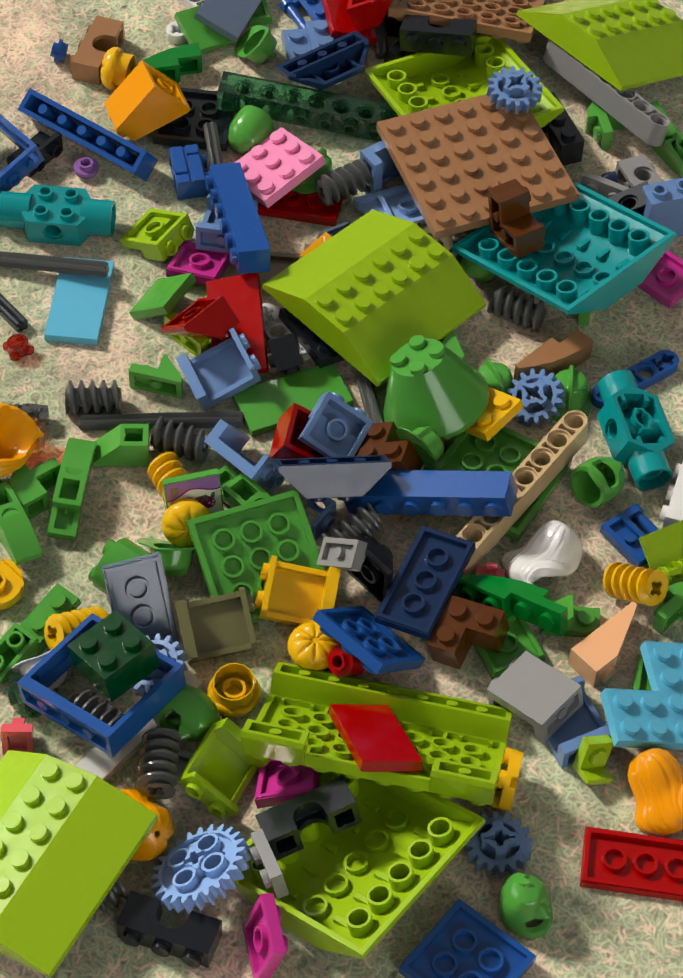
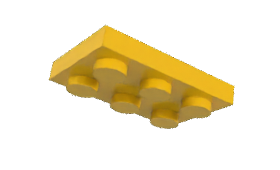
M489 387L488 392L490 400L485 412L475 424L464 431L487 442L524 408L521 399Z

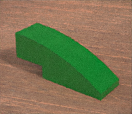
M199 43L167 49L143 60L176 83L180 82L181 75L202 73V54ZM136 64V65H134L133 67H131V71H132L138 64Z

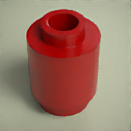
M341 646L335 647L329 653L328 666L334 675L353 676L360 675L365 671L362 666L363 663L357 657L344 652Z

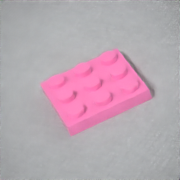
M282 127L274 131L259 145L253 147L242 158L235 161L241 164L252 197L266 208L272 206L326 164L322 154Z

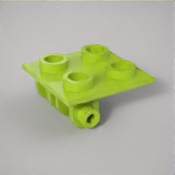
M683 520L639 537L649 568L663 571L668 577L669 586L683 582Z

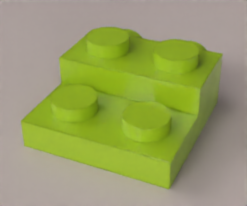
M150 208L120 238V241L125 248L142 250L146 259L164 262L177 253L178 247L184 241L190 240L193 237L195 229L186 213Z

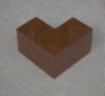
M516 179L488 189L490 232L518 259L544 248L546 230L543 223L537 221L530 213L529 202L531 201V194L528 188L521 185Z
M394 422L372 424L371 428L367 431L357 456L386 455L392 462V467L389 470H421L424 462L410 440L400 441Z
M450 595L427 644L432 660L460 669L471 645L499 653L510 628L506 613L497 608Z

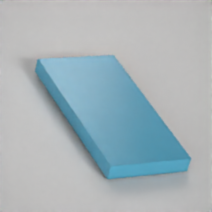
M106 261L109 265L107 277L67 273L58 274L44 334L45 341L98 346L115 268L114 261Z

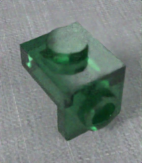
M20 672L8 675L10 687L6 688L5 692L10 706L16 704L21 718L41 716V713L22 702L17 682L22 678Z

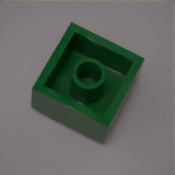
M117 610L67 645L74 668L111 702L160 667L154 643Z

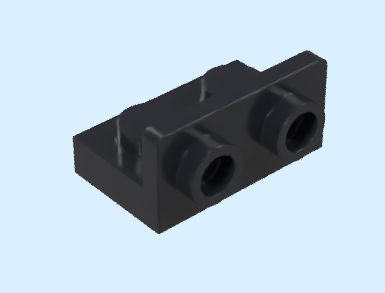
M40 131L30 139L38 146L44 161L27 175L29 178L36 172L42 171L45 165L53 158L61 155L63 151L61 133L56 132L50 137ZM18 148L7 157V164L9 165L24 151Z

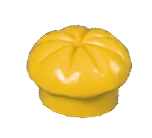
M112 47L107 50L102 60L103 67L100 71L102 84L111 91L115 90L131 73V67L136 65V56L123 53L119 47Z
M178 499L167 508L162 518L161 529L163 535L171 544L177 547H194L186 524L187 520L211 513L196 499Z
M306 622L299 625L290 634L287 648L295 665L309 670H325L329 667V653L335 647L340 646V643L336 639L323 634L316 622Z
M228 663L220 667L208 685L207 695L217 706L219 714L227 717H242L253 711L258 705L261 698V687L251 669L246 665Z

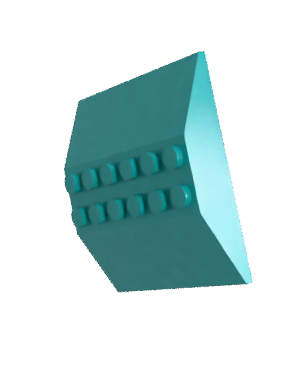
M572 180L579 192L578 201L531 213L545 227L544 248L517 259L490 232V225L479 227L451 246L453 252L560 311L571 315L605 310L639 286L675 240L676 232Z

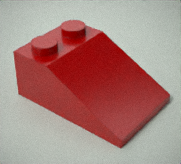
M294 402L278 419L269 454L270 457L274 459L324 457L298 439L309 421L310 410Z

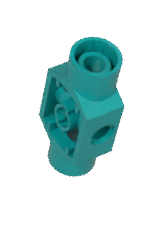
M35 184L26 193L1 191L0 227L23 229L28 242L80 246L91 235L113 236L116 223V202L91 199L86 189Z
M617 370L605 375L597 385L604 406L596 416L612 458L628 466L635 487L638 490L646 491L660 488L668 483L673 476L665 454L675 443V438L659 398L640 389L634 374L629 370Z

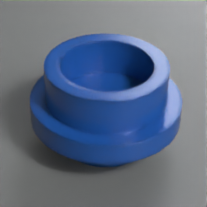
M59 39L58 43H53L50 56L54 57L55 63L58 61L64 63L69 44L64 43L63 39Z

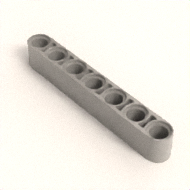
M548 40L542 58L548 66L643 142L655 147L663 144L671 123L666 115L633 89L618 90L553 41Z

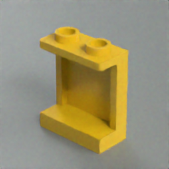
M271 555L269 563H263L260 580H264L265 584L263 591L258 590L255 601V608L260 609L258 618L295 626L306 622H314L312 619L317 610L334 608L341 569L329 567L328 571L277 561V556Z

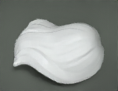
M549 521L539 527L528 543L522 548L511 550L503 555L502 566L506 570L505 575L507 578L533 584L542 577L569 576L575 572L580 564L583 553L582 544L575 531L560 521Z

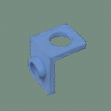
M326 498V501L322 502L325 508L307 499V506L320 513L319 517L311 525L315 542L321 533H328L329 528L333 527L335 523L336 501L330 498Z

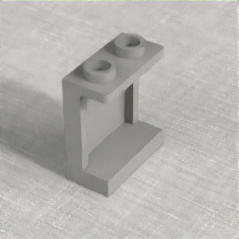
M525 651L519 658L514 659L509 664L508 669L498 678L493 679L487 688L490 705H502L533 725L535 737L544 743L584 704L582 686L528 651Z

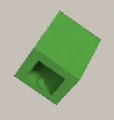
M120 424L94 441L97 442L93 467H149V424Z

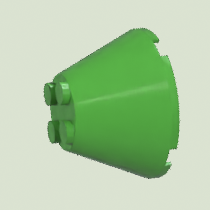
M416 335L411 337L409 343L402 346L390 357L391 368L383 409L384 422H394L397 428L403 427L410 431L418 427L431 426L436 429L439 437L444 436L445 440L466 431L485 412L490 400L488 396L489 386L485 377L440 341L424 338L423 335Z

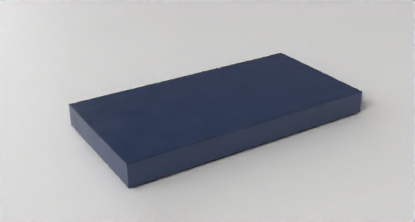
M422 525L374 616L375 622L429 641L449 596L453 595L476 549L475 542Z

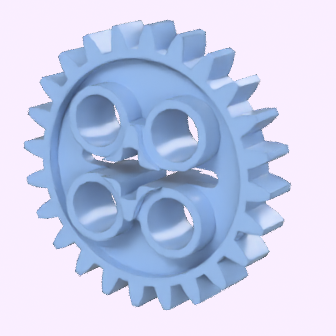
M211 824L205 832L202 827H199L197 834L192 835L188 832L186 840L176 839L177 846L175 848L167 847L168 855L158 858L162 865L153 867L156 874L150 878L153 882L151 888L157 899L161 900L162 905H165L168 910L174 908L177 913H180L183 908H185L187 913H191L194 906H197L201 911L206 902H210L213 906L215 905L216 897L220 896L225 899L227 897L225 893L227 889L237 888L234 884L235 880H243L245 878L241 871L249 869L247 861L251 859L248 853L250 851L249 846L239 831L236 832L232 826L227 829L222 824L216 830L215 826Z

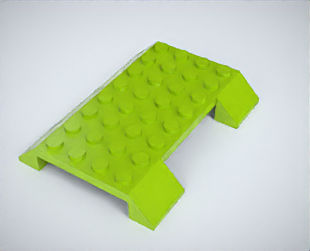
M278 661L272 673L269 696L257 719H247L241 730L240 738L242 752L250 754L259 760H279L288 766L302 765L312 767L315 771L321 773L336 772L350 779L364 778L374 780L377 784L383 786L393 784L405 787L412 792L426 791L435 793L444 799L459 798L468 800L471 804L482 806L493 804L513 712L500 706L353 676H336L329 671L309 670L299 665ZM330 704L388 705L423 760L422 772H361L328 714Z

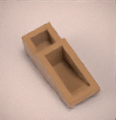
M578 329L560 343L551 337L515 365L513 379L520 381L522 379L520 373L523 372L526 376H529L530 370L533 368L537 374L540 373L541 369H545L548 375L552 372L556 375L560 371L568 369L570 365H574L575 368L591 358L593 340Z

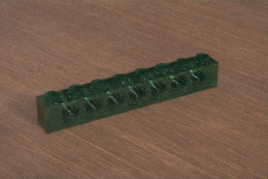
M223 71L217 92L216 109L238 113L244 106L252 105L261 108L274 121L375 141H382L376 129L377 122L398 117L397 113L388 103Z

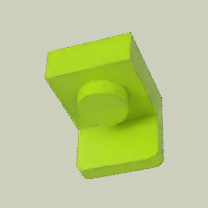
M609 735L582 738L572 767L587 785L607 784L613 780L612 774L605 767L613 747V742Z

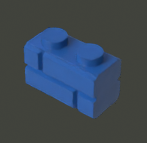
M197 144L186 145L184 148L182 146L171 147L169 149V165L177 198L184 200L191 199L192 197H206L208 191L206 189L205 176L209 175L210 171L204 170L207 169L205 153L200 154Z

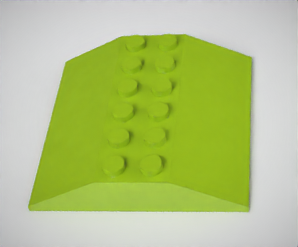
M568 0L517 11L516 15L620 91L683 76V20L676 16L675 11L659 4L658 0Z
M481 34L477 35V44L472 57L420 52L366 68L364 74L397 115L402 116L487 94L489 77L493 78V72L495 71L501 74V68L503 67L507 71L511 69V66H514L518 71L524 67L525 73L531 70L502 38L494 39L489 37V35ZM544 85L540 103H537L535 109L529 107L541 128L564 112V107Z
M373 209L262 285V288L377 387L389 379L391 355L409 343L411 337L423 335L424 338L440 341L486 306V302L451 252L414 222Z
M8 750L0 760V954L51 978L158 820V815L97 775L48 754Z
M330 771L321 773L319 786L342 776L357 802L363 822L333 835L329 826L324 823H312L306 826L300 835L304 849L277 861L289 892L284 897L277 899L272 887L265 888L259 873L264 868L262 864L259 866L255 865L250 851L248 853L251 859L247 861L249 869L241 871L245 878L243 880H235L234 884L237 887L236 890L253 905H255L261 894L274 893L276 906H279L281 909V927L320 950L364 959L486 821L485 818L448 799L441 798L435 793L426 791L412 792L405 787L393 784L383 786L377 784L374 780L364 778L350 779L343 774ZM251 837V838L246 842L247 845L249 846V848H251V847L254 846V843H253V840H252V837Z

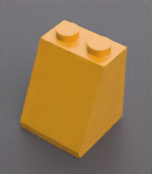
M143 60L138 63L104 103L108 111L107 116L114 124L113 129L121 137L125 138L127 136L133 141L178 119L191 110L178 83Z

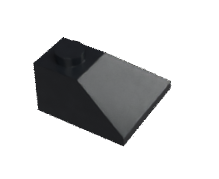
M352 536L349 539L361 540L368 544L365 551V560L362 563L360 572L347 570V572L382 603L393 579L392 552L386 545H381L373 537Z

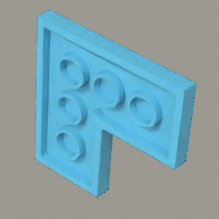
M644 641L640 646V651L652 691L605 688L600 694L613 746L683 750V643Z

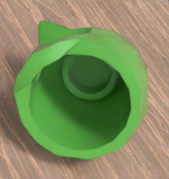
M252 105L241 108L230 123L228 133L230 147L234 151L246 155L253 147L268 138L274 132V122L270 115L261 108Z
M598 456L579 464L570 474V486L575 497L583 505L591 508L601 506L616 498L625 483L622 462H618L610 457Z
M186 684L153 719L162 728H170L177 731L181 736V741L201 742L212 723L220 721V715L217 706L208 695L200 689ZM170 710L176 712V714L173 717H171L168 720H165L166 715Z
M518 872L508 877L498 894L499 915L502 923L507 930L516 936L536 939L545 935L553 920L551 896L548 887L542 879L534 875ZM544 919L537 927L528 928L526 926V922L531 920Z

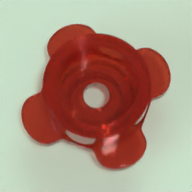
M14 334L3 343V350L8 351L12 361H19L21 357L34 353V347L29 345L28 338L22 334Z

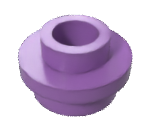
M83 157L75 161L73 168L79 178L87 180L95 177L99 171V164L93 158Z

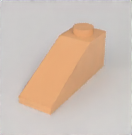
M634 601L575 645L570 651L568 665L592 687L601 681L607 682L616 672L615 667L635 618L637 604Z

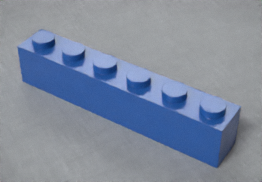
M29 88L17 109L30 119L54 132L61 133L63 137L145 182L158 162V159L146 150Z
M240 162L211 164L210 173L205 176L207 191L210 190L211 204L215 205L216 219H220L221 234H224L225 247L229 249L231 264L236 265L238 274L270 271L271 249Z
M388 470L364 496L354 497V500L344 501L348 513L357 514L356 509L359 506L367 510V501L377 514L511 517L518 489L512 471Z

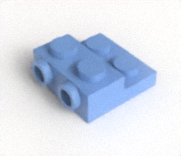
M327 20L306 21L305 29L281 30V40L287 61L337 39L330 36Z
M327 391L319 397L308 416L309 421L298 439L324 457L355 456L373 421L367 418V414L363 410L356 407L353 408L345 403V399L341 395Z

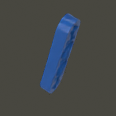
M661 350L625 370H629L634 374L638 387L644 390L674 374L679 364V357L671 350ZM648 371L652 374V377L643 378L638 372ZM596 385L591 393V403L596 408L602 409L604 404L602 398L598 397L600 393Z

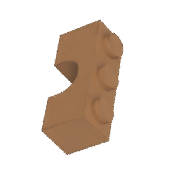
M96 16L93 23L88 25L86 36L83 40H80L76 54L70 58L69 69L72 70V79L96 85L101 84L100 71L103 67L102 60L105 53L112 47L120 48L125 40L124 21Z

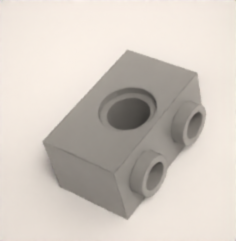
M644 154L617 161L615 171L618 183L631 188L645 181H648V184L664 181L657 174L653 163H650Z

